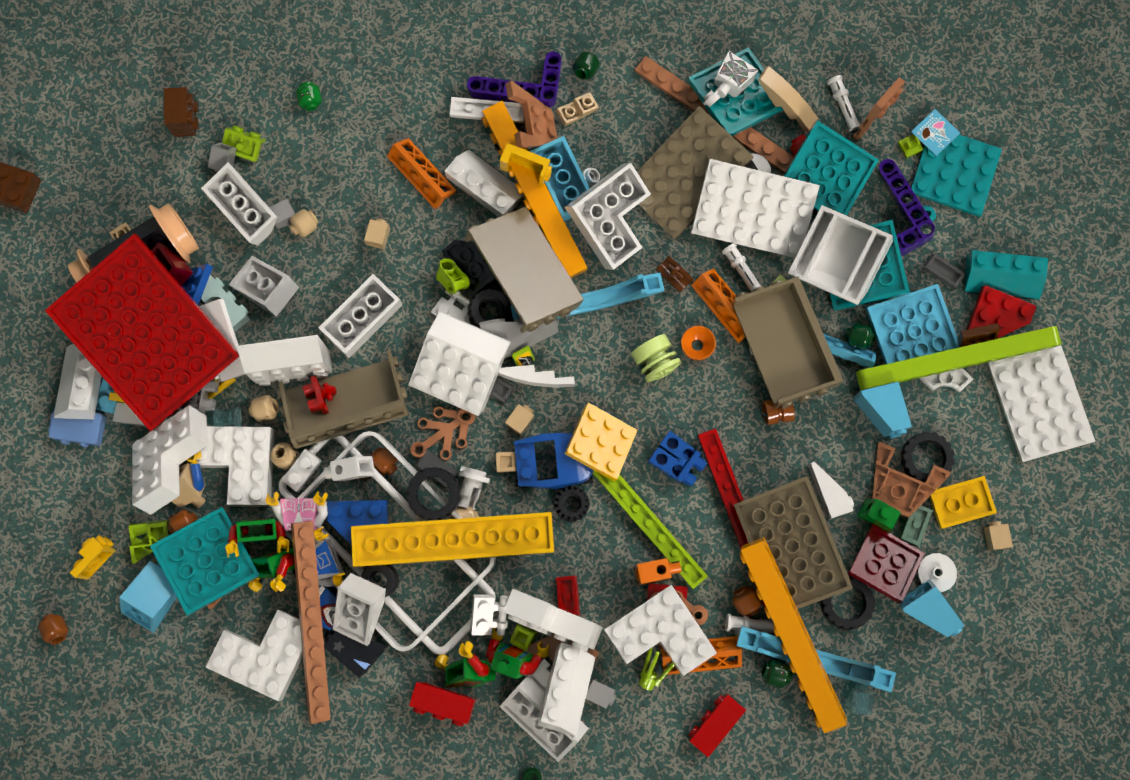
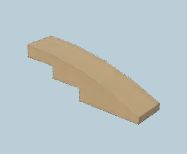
M766 66L758 78L759 83L775 107L781 106L789 119H796L803 131L809 132L814 122L818 120V117L801 95L771 67Z

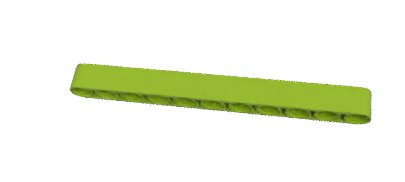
M1052 326L867 368L855 373L860 391L895 382H905L1060 346L1062 342L1057 326Z

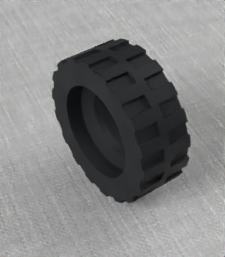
M486 289L478 292L470 299V303L467 306L469 321L478 328H480L479 322L489 321L481 315L480 308L484 302L490 301L498 308V314L494 319H505V322L510 319L511 305L507 300L508 298L496 289Z

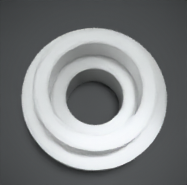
M711 90L704 97L705 102L703 104L711 107L720 98L719 92L716 91L714 93Z
M587 168L582 173L588 186H593L600 180V174L595 168Z

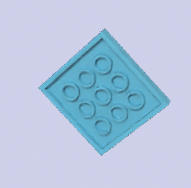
M938 284L865 308L885 364L960 348Z

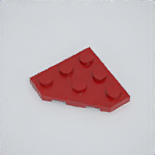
M984 285L981 288L966 330L997 323L1000 327L997 338H1000L1030 324L1036 305Z

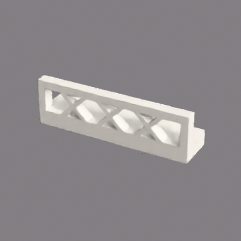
M451 97L450 117L481 120V117H483L482 110L500 101ZM503 102L513 122L524 124L522 104Z

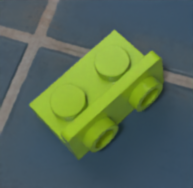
M233 125L231 128H225L222 143L237 148L236 156L256 162L261 144L265 143L266 139L261 138L259 133L252 131L247 133L244 132V128Z

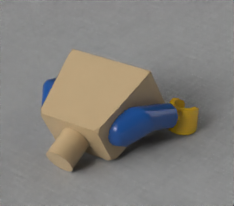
M201 451L187 459L192 465L187 463L179 467L180 496L171 501L178 507L192 503L196 508H200L205 503V499L201 496L205 483L200 464L197 463V460L201 458Z

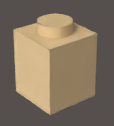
M370 219L364 239L366 245L385 250L390 232L389 224L383 219Z
M518 404L506 420L505 425L522 436L535 418L534 414H532L534 411L526 405L522 407Z
M1001 521L990 522L989 527L984 528L988 551L1013 547L1008 524L1001 525Z

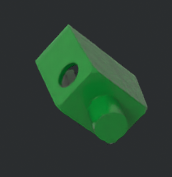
M874 498L864 501L857 516L891 533L901 512Z

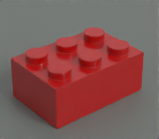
M418 681L415 684L409 706L413 707L412 711L424 714L430 712L433 713V718L439 720L449 718L452 719V724L463 726L470 722L477 699Z

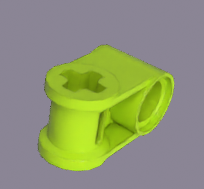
M448 258L440 260L436 279L444 286L446 291L453 295L460 289H468L470 286L469 279L455 262Z

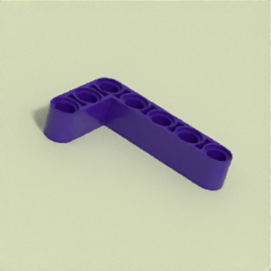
M551 51L546 55L541 84L513 82L528 93H534V97L547 107H553L556 104L562 67L561 55L555 51ZM556 61L557 64L552 65L549 62ZM473 76L467 81L468 93L473 98L518 103L508 99L506 83L511 80ZM554 78L555 81L549 82L547 79ZM475 85L480 87L477 90L472 89ZM491 88L498 89L496 92L490 91ZM546 95L553 96L551 99L544 98Z
M885 159L879 165L880 177L911 228L896 236L902 257L931 241L934 237L935 226L896 163L891 159ZM886 167H890L893 169L889 173L883 171V169ZM895 182H899L902 184V186L899 188H895L892 186V184H894ZM908 197L912 201L910 203H903L902 199ZM913 213H920L921 217L914 219L911 215ZM928 228L931 230V233L923 234L921 230ZM911 237L914 239V242L907 244L904 242V239Z

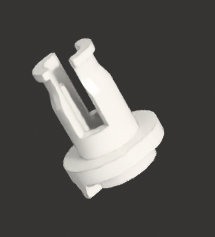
M461 466L459 476L464 477L458 506L465 508L471 506L473 510H476L475 504L479 499L483 482L489 484L490 481L489 478H486V472Z

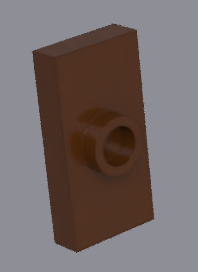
M996 323L961 331L958 345L959 347L995 340L998 337L1000 327Z

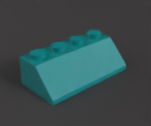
M972 250L966 256L964 292L980 293L982 286L986 285L1013 297L1040 300L1047 279L1048 258Z

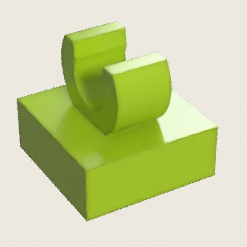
M914 134L897 143L906 159L924 150L918 137Z

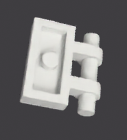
M459 290L453 295L446 291L445 293L451 296L450 299L447 301L441 297L431 311L436 317L441 311L466 323H471L467 315V306L470 303V299L461 295L462 292ZM456 301L465 306L463 310L454 305Z
M473 595L471 635H491L492 628H497V635H505L508 621L506 620L507 613L503 611L507 604L508 596L502 595L500 596V602H494V595ZM493 611H499L498 619H493Z

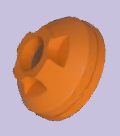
M693 326L683 334L681 347L684 354L690 359L704 360L714 352L716 339L708 328ZM694 340H700L703 343L701 350L696 351L692 348Z

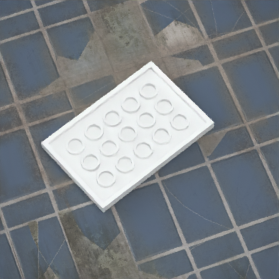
M709 159L691 233L796 258L807 235L820 185Z
M1061 345L987 363L1021 463L1095 442Z

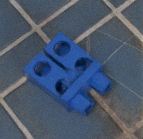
M671 431L667 433L647 462L679 484L682 482L690 487L697 479L696 476L689 472L692 466L702 472L707 465V462L700 457V452Z

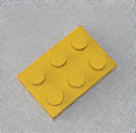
M985 476L937 489L929 497L939 529L997 513Z

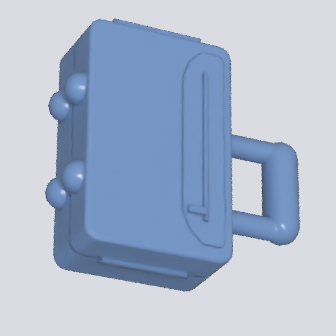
M53 412L48 429L49 437L61 441L65 445L71 442L78 443L85 448L89 445L100 446L105 429L106 416L95 413L94 420L54 418Z

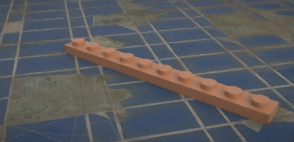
M647 56L636 67L635 72L693 112L700 106L711 116L690 85ZM751 127L732 136L753 153L763 156L769 164L784 174L794 158L793 155Z
M313 521L291 523L308 719L310 724L331 719Z

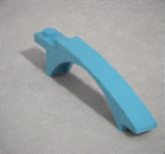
M661 273L645 276L640 274L622 283L583 293L581 296L584 300L579 308L571 311L567 316L595 311L664 292ZM512 305L511 312L515 322V319L521 318Z
M741 627L737 642L738 647L791 662L789 655H785L782 650L781 644L783 642L781 638ZM816 650L827 674L892 692L896 676L895 672L882 669L880 666Z

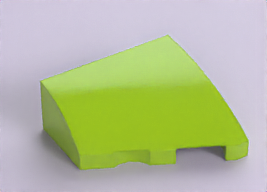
M169 520L129 525L131 540L129 547L132 564L137 563L153 552L150 545L171 535L167 527ZM146 534L143 539L137 538V536Z

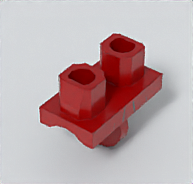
M310 377L312 383L302 386L306 398L315 395L317 398L308 400V407L311 413L322 410L325 415L329 413L325 399L332 401L337 390L328 383H324L323 388H321L317 377Z

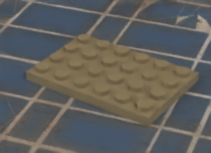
M699 106L637 171L651 193L638 205L667 233L676 239L694 221L709 159L745 167L754 156Z
M808 476L734 504L748 543L765 537L797 609L853 589Z

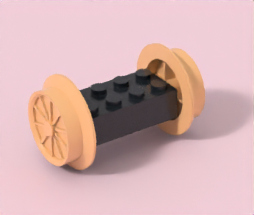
M169 203L159 209L149 205L154 215L153 217L90 256H87L81 249H77L78 259L68 264V269L77 283L133 234H137L151 251L160 242L177 255L180 254L188 264L191 263L190 254L198 250L199 246Z

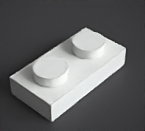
M304 449L282 481L294 491L299 492L322 460L308 449Z

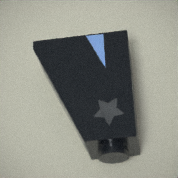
M337 631L335 633L331 632L324 640L326 642L324 648L358 678H362L387 648L385 644L372 640L366 646Z

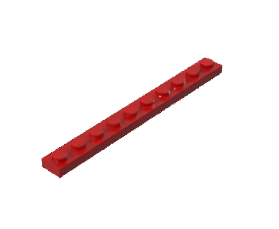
M715 428L698 434L697 437L741 549L743 545L748 544V540L734 504L744 501ZM761 600V603H762V606H763V609H764V607H766V605H765L764 601Z

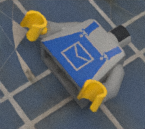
M322 526L314 530L319 586L326 587L340 586L343 582L342 575H345V572L331 539H325L329 534L324 535L322 533L324 528Z

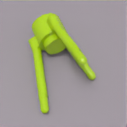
M653 647L647 652L644 667L640 674L641 678L638 682L642 688L650 691L653 690L654 686L659 687L664 677L675 666L672 662L657 678L658 674L653 669L660 654L659 651L655 653L648 669Z

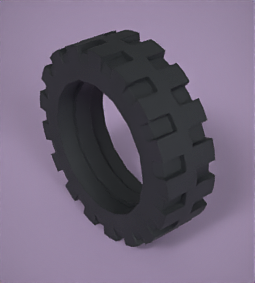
M923 432L914 435L904 444L901 451V464L904 467L905 473L924 483L927 481L930 474L918 470L912 459L914 448L924 442L932 443L940 449L943 456L940 468L951 472L953 469L952 465L955 463V459H953L955 453L951 449L952 445L945 440L944 436H939L935 432Z
M437 467L424 468L410 479L406 490V499L409 502L410 509L417 516L426 520H442L450 516L457 509L461 499V489L457 479L450 472ZM437 477L448 485L450 491L449 501L439 510H427L418 500V488L426 479Z
M850 576L853 588L858 590L863 598V609L857 617L853 619L839 617L832 608V597L821 600L820 603L825 618L832 625L841 629H856L865 625L871 619L872 612L875 610V598L872 595L871 588Z

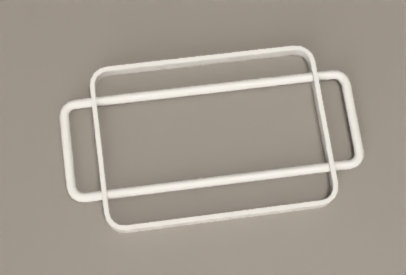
M363 432L352 443L343 435L331 438L336 439L345 448L335 460L345 459L349 454L353 457L362 456L356 447L366 437L374 436L414 476L417 473L415 468L379 433ZM330 439L315 443L309 451L315 455ZM374 468L375 476L372 477L416 522L426 521L410 509L409 503ZM324 471L297 499L307 498L325 479ZM283 476L279 482L280 493L285 499H296L288 491L287 484L282 481ZM426 480L421 483L443 506L447 504V501ZM456 510L452 512L456 519L462 518ZM325 528L322 529L324 535L329 534ZM285 530L286 536L292 541V532ZM329 534L325 539H331L335 551L361 577L364 569L362 567H353L351 555ZM490 557V564L480 575L464 559L454 560L473 582L424 632L390 596L385 597L384 602L418 637L411 645L402 646L397 643L378 622L375 629L393 648L399 651L411 650L422 641L435 654L442 655L448 653L471 630V619L442 647L437 646L427 635L476 585L487 595H494V602L496 601L495 592L483 580L493 569L496 557Z

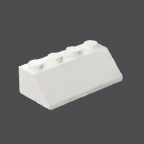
M470 150L457 156L445 170L448 180L498 217L505 212H513L524 198L522 193H518L515 183Z
M229 162L226 163L201 189L247 241L258 246L271 234L278 217Z
M223 298L199 306L238 351L237 346L239 345ZM240 357L215 377L214 380L217 379L218 383L244 375Z
M74 344L66 347L54 418L94 420L102 376Z
M561 642L557 646L537 722L538 726L577 736L595 662L594 656L583 649Z
M527 675L500 705V708L559 762L578 743L589 728L580 720L577 736L575 737L538 726L537 722L546 689L532 675Z

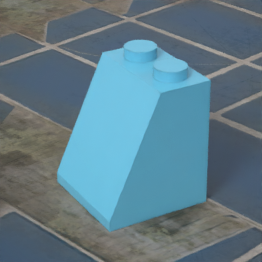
M899 382L862 390L853 397L855 403L884 437L890 436L891 439L900 437L902 434L907 433V429L912 427Z
M149 561L119 597L121 613L154 633L177 596L160 564H154Z
M931 579L905 595L903 602L900 603L905 613L947 637L959 634L962 631V627H964L960 618Z

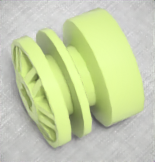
M666 334L650 339L631 353L636 365L646 363L641 373H649L645 376L647 383L664 378L682 363L680 358L673 359L677 355L676 351L666 353L672 346Z

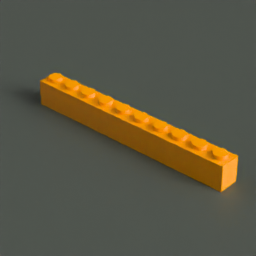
M503 101L482 110L483 117H481L485 128L489 127L491 131L489 135L493 144L497 143L500 148L498 150L500 158L507 143L516 146L514 134L518 132ZM511 162L508 173L510 177L514 176L517 182L515 187L518 193H522L525 198L523 200L525 207H527L528 211H532L533 219L538 227H540L570 278L587 271V266L545 183L543 186L539 185L540 173Z
M765 537L743 545L739 553L743 564L747 563L749 578L752 582L756 583L758 587L756 589L757 595L766 605L764 607L765 613L774 622L773 630L777 637L780 636L783 642L781 644L782 650L785 655H789L791 670L793 673H797L799 677L798 685L801 691H805L808 697L806 698L807 705L810 710L813 709L816 716H814L817 727L822 728L823 732L827 733L846 726L847 717Z

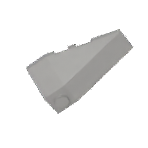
M556 318L548 325L542 324L536 330L524 333L520 331L524 324L521 319H515V322H505V319L479 322L480 329L511 342L504 359L511 357L513 353L525 346L531 347L558 333Z

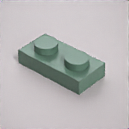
M921 505L910 518L906 519L899 539L914 546H920L933 510Z

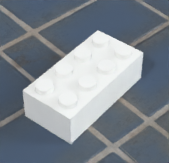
M372 274L318 328L341 352L350 358L402 306V303L390 289Z

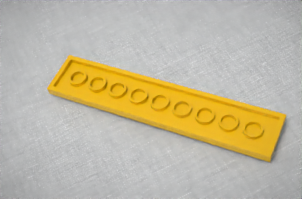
M551 512L351 526L353 567L554 553Z

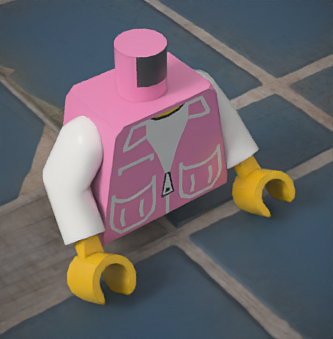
M317 491L313 498L280 499L278 501L279 493L275 492L274 498H271L268 493L265 499L266 503L271 505L274 514L286 531H292L291 523L313 521V528L316 530L322 525L328 515L327 493L320 497Z

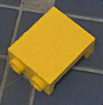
M506 144L500 159V170L508 172L511 162L541 173L539 185L543 186L545 181H549L552 173L550 159L512 144Z

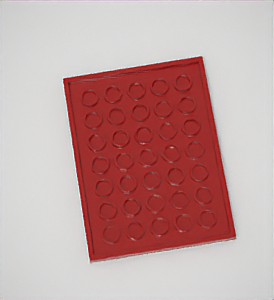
M137 234L129 237L45 310L150 432L240 357L233 345Z

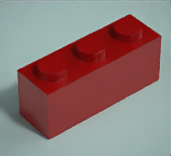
M720 694L713 703L716 705L711 712L707 710L701 717L703 722L700 726L697 727L695 725L688 733L690 736L688 741L707 757L711 755L746 712V709L728 694L724 696Z

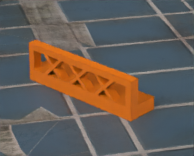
M409 138L393 144L387 155L388 159L434 209L440 207L445 198L456 193L457 190ZM403 146H407L411 152L405 150ZM415 159L420 160L423 165L418 164ZM427 172L433 174L435 178L430 177ZM440 186L445 187L448 191L444 192Z
M714 268L701 274L691 286L733 338L740 343L746 337L732 306L736 295Z
M731 636L708 639L717 652L711 658H716L717 661L710 664L705 661L690 672L742 667V648L737 646L739 637ZM660 644L664 672L667 668V663H672V660ZM729 656H737V661H728L726 659ZM673 667L667 675L680 673L676 667Z

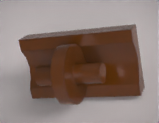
M670 256L656 268V271L661 273V276L679 293L693 281V278Z

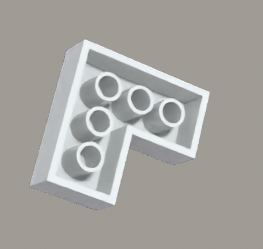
M631 163L621 164L564 207L604 268L608 270H614L642 248L622 216L646 199L651 193Z
M189 405L132 444L133 506L151 515L180 496L179 465L208 446L206 415Z
M207 426L208 446L200 450L201 458L197 460V463L200 464V468H229L227 505L232 507H271L265 501L268 493L270 497L272 495L273 463L270 454L274 448L275 430L271 427Z
M672 585L604 629L626 665L658 643L662 645L681 676L686 675L717 654Z
M512 589L503 611L509 614L508 619L548 636L554 633V638L568 644L571 640L573 641V646L585 651L588 648L595 649L603 628L594 622L561 610L550 603Z
M277 610L261 645L229 630H224L206 668L274 700H283L303 658L300 619L285 611Z

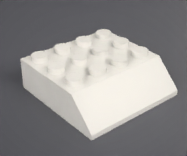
M822 205L788 274L793 277L799 276V279L858 305L868 292L893 242V236Z
M440 311L427 333L408 385L479 416L485 409L511 342Z
M318 335L237 346L244 373L256 384H259V386H269L271 382L276 381L286 384L290 382V379L306 381L312 376L321 379L327 378L328 374H333L330 351Z

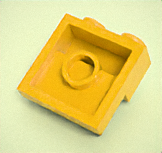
M100 535L96 538L87 539L79 551L84 558L74 563L70 574L75 578L88 580L116 551L112 547L114 543L109 538H103Z

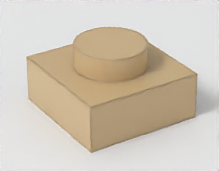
M515 452L496 453L497 473L516 472Z

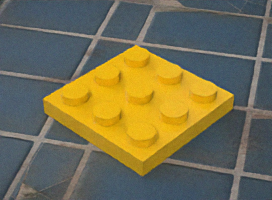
M588 402L583 409L564 454L605 477L616 481L635 438L637 429Z

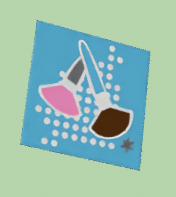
M936 109L911 131L936 156L960 134Z

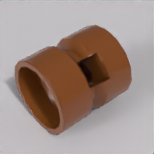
M772 400L762 402L763 413L767 412V417H764L766 425L778 424L780 420L783 423L795 420L793 405L782 409V407L775 409Z

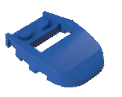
M546 433L514 441L519 488L562 489V487L574 486L587 481L592 476L594 470L564 454L573 433ZM554 440L558 479L538 481L534 442Z

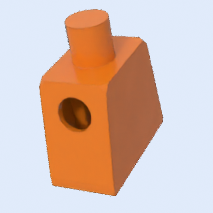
M668 558L640 563L634 566L638 586L672 578L671 574L681 572L680 562L674 561L669 563ZM658 567L663 569L662 574L657 573Z

